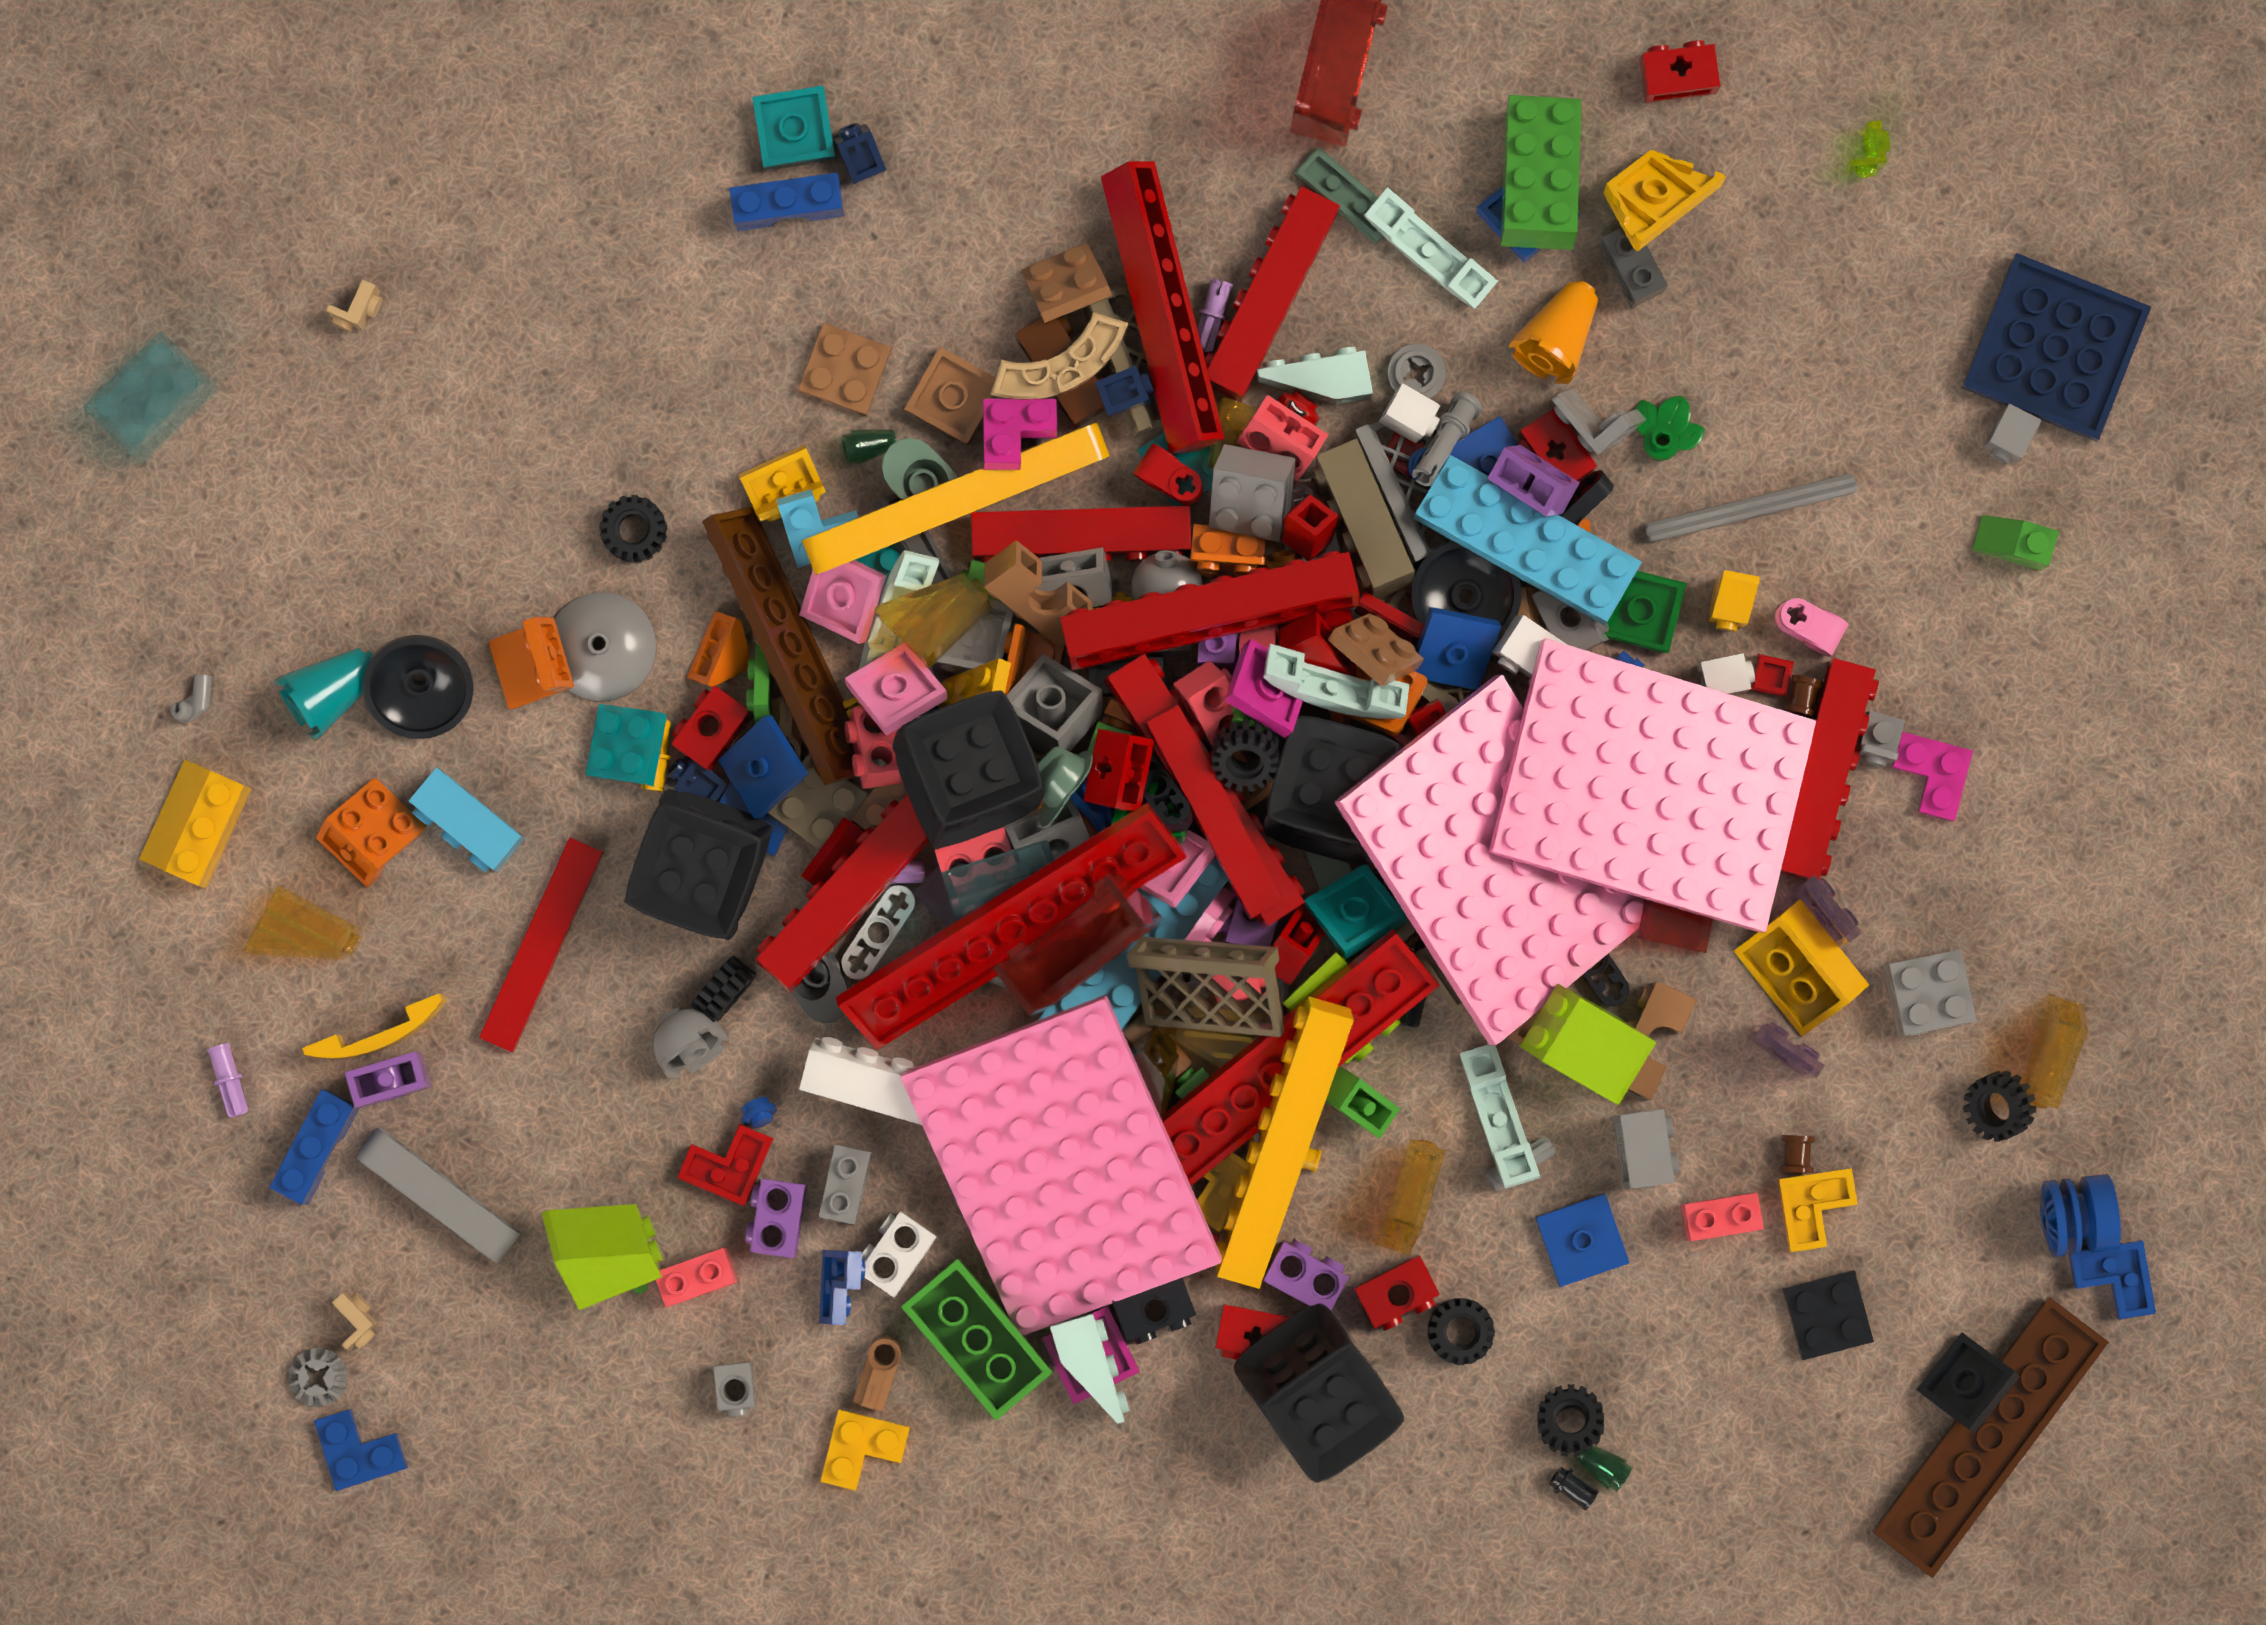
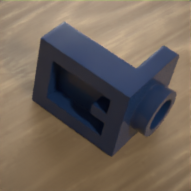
M859 123L849 124L839 130V135L833 137L853 184L886 171L878 147L867 124L861 126Z
M1136 366L1095 382L1109 417L1142 404L1145 406L1152 404L1149 394L1154 393V388L1147 372L1141 374Z
M686 755L683 759L678 758L672 763L667 772L669 778L665 782V784L677 792L693 793L717 801L728 786L727 782L711 770L707 771Z

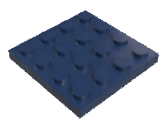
M2015 253L1961 388L2005 406L2011 404L2042 421L2097 442L2100 439L2152 306Z

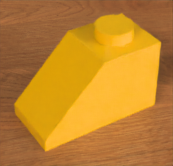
M1723 570L1715 579L1708 621L1716 623V629L1727 632H1737L1738 627L1744 628L1750 618L1760 577Z

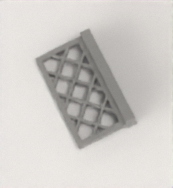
M1379 422L1364 425L1355 429L1348 439L1352 441L1357 438L1411 564L1415 566L1422 563L1435 549L1452 541L1444 536L1440 545L1429 549L1423 536L1426 525L1421 524L1419 528L1417 521L1413 519L1416 512L1412 511L1408 504L1411 492L1426 496L1429 490L1414 485L1415 481L1412 478L1410 482L1397 478L1393 471L1397 458L1408 462L1410 456L1399 452L1404 437L1400 435L1395 449H1391L1381 445L1376 431L1384 429L1386 426ZM1437 424L1435 430L1433 431V432L1435 433V435L1437 434V431H1438V424ZM1433 433L1430 437L1424 435L1419 440L1424 442L1423 448H1428L1433 440ZM1385 453H1387V454H1389L1390 456H1392L1390 462H1389V460H1388V458H1387V456H1386ZM1401 487L1407 489L1405 495H1404V493H1403Z

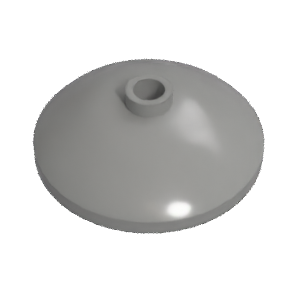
M591 593L573 600L556 616L555 623L575 686L568 689L572 693L588 700L611 701L632 693L648 677L656 658V636L647 615L631 600L613 593ZM603 638L606 641L605 647L599 651L593 648L594 640Z

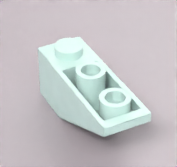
M1356 347L1338 349L1334 351L1335 356L1321 358L1320 353L1303 355L1299 357V362L1285 364L1283 359L1263 363L1264 368L1257 370L1259 383L1290 392L1296 390L1304 396L1334 405L1371 399L1373 394L1365 350L1357 352Z
M1092 1313L1050 1326L1062 1365L1117 1423L1125 1422L1123 1413L1130 1410L1124 1390L1116 1392L1113 1377L1119 1376L1113 1354L1106 1356L1102 1342L1109 1340L1103 1319L1095 1321L1094 1314Z

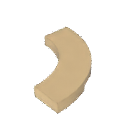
M1093 312L1090 322L1081 336L1058 356L1049 360L1031 363L1001 360L991 396L1000 399H1048L1077 388L1097 374L1111 359L1125 335L1128 323Z

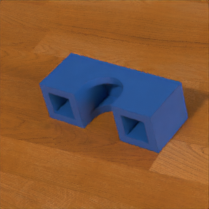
M838 173L729 188L733 219L737 231L772 227L774 222L789 218H807L809 221L845 216Z
M321 1089L269 1188L301 1205H309L326 1173L324 1168L338 1142L344 1139L360 1108H354L352 1102L329 1090Z

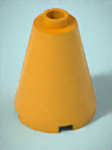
M1584 281L1568 282L1513 337L1509 344V349L1515 348L1512 355L1514 359L1526 370L1542 379L1549 374L1557 377L1554 383L1569 384L1576 375L1598 304L1595 289Z

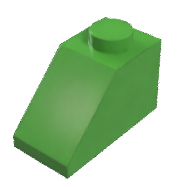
M1982 515L1972 550L2042 571L2050 564L2059 531L2024 520Z

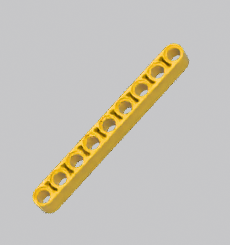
M1095 422L1022 451L1021 470H984V467L813 535L802 540L813 571L817 575L1109 457L1110 454L1098 423Z

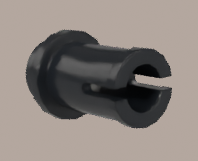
M1561 1466L1553 1475L1549 1485L1554 1488L1553 1492L1555 1494L1562 1493L1586 1511L1596 1499L1599 1491L1573 1475V1469L1568 1468L1566 1470Z

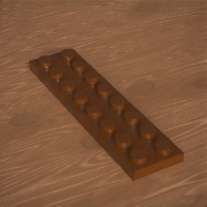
M748 507L709 516L702 521L707 531V538L716 550L725 576L730 580L738 598L739 607L745 613L750 623L754 639L763 651L768 662L769 671L777 681L784 697V703L797 724L800 738L806 744L814 761L817 774L822 778L825 786L856 777L852 767V755H855L853 743H847L844 730L845 722L849 721L846 713L848 709L844 708L842 702L844 700L806 619L799 615L801 608L754 508Z
M2047 1297L2000 1359V1361L2013 1369L2020 1378L1975 1434L1956 1420L1952 1423L1871 1532L1929 1577L1933 1578L2109 1342L2051 1297Z

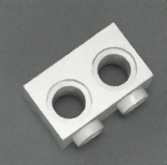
M902 1211L899 1212L897 1217L890 1213L878 1231L883 1235L876 1247L869 1244L862 1253V1259L866 1266L865 1278L894 1298L938 1237ZM908 1226L916 1234L915 1243L909 1248H903L896 1242L895 1234L900 1227ZM880 1257L890 1258L895 1265L894 1273L889 1278L879 1277L874 1270L875 1262Z

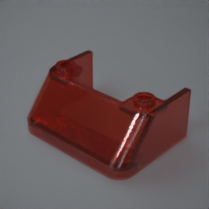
M1321 0L1295 102L1291 134L1346 147L1350 129L1358 130L1362 109L1356 108L1361 82L1376 25H1384L1388 5L1383 4L1382 0Z
M1109 873L1093 885L1096 892L1091 896V899L1037 941L1029 945L1024 940L1018 943L1006 953L1010 959L999 963L993 968L1029 1016L1057 1004L1164 920L1156 908L1121 874L1113 876Z

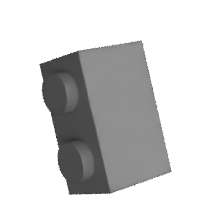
M1042 654L1006 695L1015 709L1030 746L1044 755L1053 747H1060L1071 751L1103 714L1102 689L1045 654Z

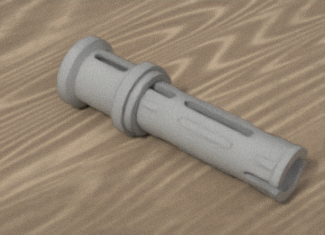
M1457 392L1453 395L1450 401V409L1439 418L1437 434L1412 472L1413 478H1416L1420 473L1416 479L1417 483L1423 486L1432 485L1456 442L1466 438L1470 431L1469 424L1482 411L1480 401L1472 394Z

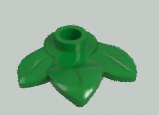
M1670 397L1659 408L1646 400H1641L1636 407L1646 419L1636 430L1644 437V450L1652 459L1656 461L1669 460L1678 451L1692 450L1701 442L1705 428L1695 423H1689L1691 415L1690 406L1685 397ZM1664 438L1668 441V444L1661 446L1656 443V439Z

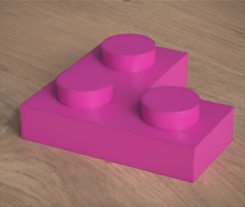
M983 399L984 470H1021V438H1057L1056 399Z
M1902 732L1897 753H1899L1898 759L1892 764L1891 768L1927 777L1918 813L1954 822L1973 750Z

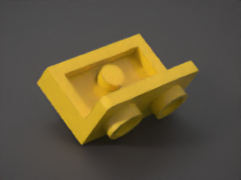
M805 444L738 474L760 522L766 519L770 522L782 518L776 499L812 489L816 502L820 499V495L826 492Z

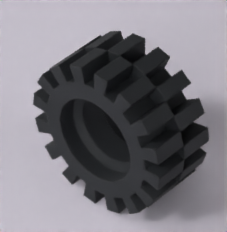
M631 495V497L622 496L619 497V501H612L609 504V509L607 511L604 510L602 513L603 519L599 524L600 536L606 548L616 558H620L628 563L629 561L641 563V560L653 558L652 555L660 552L661 546L667 538V523L660 509L650 499L646 497L641 498L638 495ZM633 515L642 517L647 523L646 536L636 543L627 542L620 535L622 521Z
M1243 720V727H1239L1236 721L1231 723L1230 730L1225 726L1221 729L1220 735H1216L1213 744L1212 770L1213 772L1216 771V778L1219 781L1225 778L1224 785L1230 788L1234 783L1236 784V791H1242L1243 786H1248V791L1250 792L1255 791V784H1258L1262 789L1266 787L1267 780L1269 782L1274 780L1279 763V740L1277 736L1272 737V730L1268 727L1262 731L1261 723L1256 722L1254 727H1249L1250 721ZM1240 750H1249L1258 754L1260 758L1253 762H1242L1235 759L1232 754Z
M733 955L708 980L704 988L700 990L693 1000L691 1006L705 1014L713 1022H718L730 1010L733 1004L737 1002L739 997L743 995L757 974Z
M1997 1071L1976 1080L1975 1083L1969 1086L1968 1090L1970 1092L1965 1094L1964 1101L1970 1103L1963 1106L1964 1113H1971V1117L1967 1118L1966 1121L1968 1125L1975 1122L1977 1126L1973 1131L1976 1134L1984 1131L1983 1139L1990 1140L1994 1138V1142H2000L2028 1129L2027 1126L2032 1124L2034 1120L2030 1115L2036 1113V1106H2031L2030 1102L2036 1099L2034 1094L2027 1095L2026 1090L2031 1088L2028 1083L2019 1084L2022 1077L2019 1075L2011 1077V1072L2009 1071L2002 1073ZM1993 1093L2000 1094L2006 1100L2009 1107L2007 1119H2001L1993 1112L1990 1104V1097Z
M1453 1298L1441 1303L1433 1311L1428 1321L1427 1335L1430 1346L1439 1357L1449 1363L1457 1365L1475 1363L1478 1359L1483 1358L1493 1345L1492 1341L1493 1337H1495L1494 1322L1485 1307L1478 1302L1467 1298ZM1456 1317H1466L1475 1326V1336L1467 1345H1454L1447 1337V1326Z
M1568 1384V1389L1563 1390L1562 1386H1558L1555 1388V1393L1552 1394L1549 1391L1545 1395V1401L1540 1402L1539 1412H1537L1539 1434L1541 1433L1543 1443L1545 1445L1548 1443L1551 1451L1555 1453L1556 1450H1560L1561 1456L1566 1457L1568 1452H1574V1457L1580 1456V1451L1585 1450L1588 1453L1592 1450L1593 1444L1598 1445L1600 1435H1603L1604 1413L1601 1402H1597V1396L1593 1392L1588 1394L1587 1388L1580 1386V1389L1577 1390L1574 1389V1384ZM1567 1408H1574L1582 1412L1586 1420L1583 1428L1575 1433L1562 1431L1556 1423L1557 1416L1561 1411Z

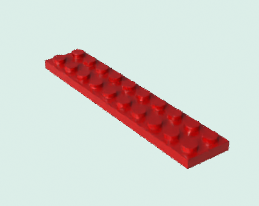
M1147 802L836 996L837 1005L876 1050H879L1187 858L1186 853Z
M1392 929L1312 993L1310 997L1351 1009L1354 1021L1338 1067L1438 988L1440 984L1396 931ZM1307 998L1283 1017L1285 1032L1281 1037L1260 1035L1165 1112L1162 1122L1190 1186L1261 1130L1258 1129L1261 1112L1264 1107H1270L1273 1096L1270 1095L1272 1080L1275 1074L1281 1075L1285 1064V1062L1281 1061L1282 1052L1286 1041H1293L1297 1028L1293 1027L1295 1014L1299 1006L1305 1007Z

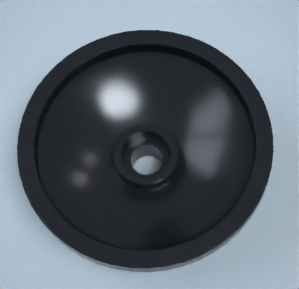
M1454 541L1442 545L1430 553L1419 566L1413 580L1412 606L1417 620L1423 624L1426 621L1430 607L1497 620L1501 624L1498 640L1503 636L1514 617L1518 615L1520 609L1521 585L1519 578ZM1464 589H1468L1473 593V599L1469 603H1463L1459 599V593Z
M410 635L394 639L382 646L372 656L365 669L363 696L369 712L384 728L403 737L424 739L448 732L465 717L473 699L474 683L468 663L454 647L434 637ZM421 673L426 678L423 681H417L413 678V675Z

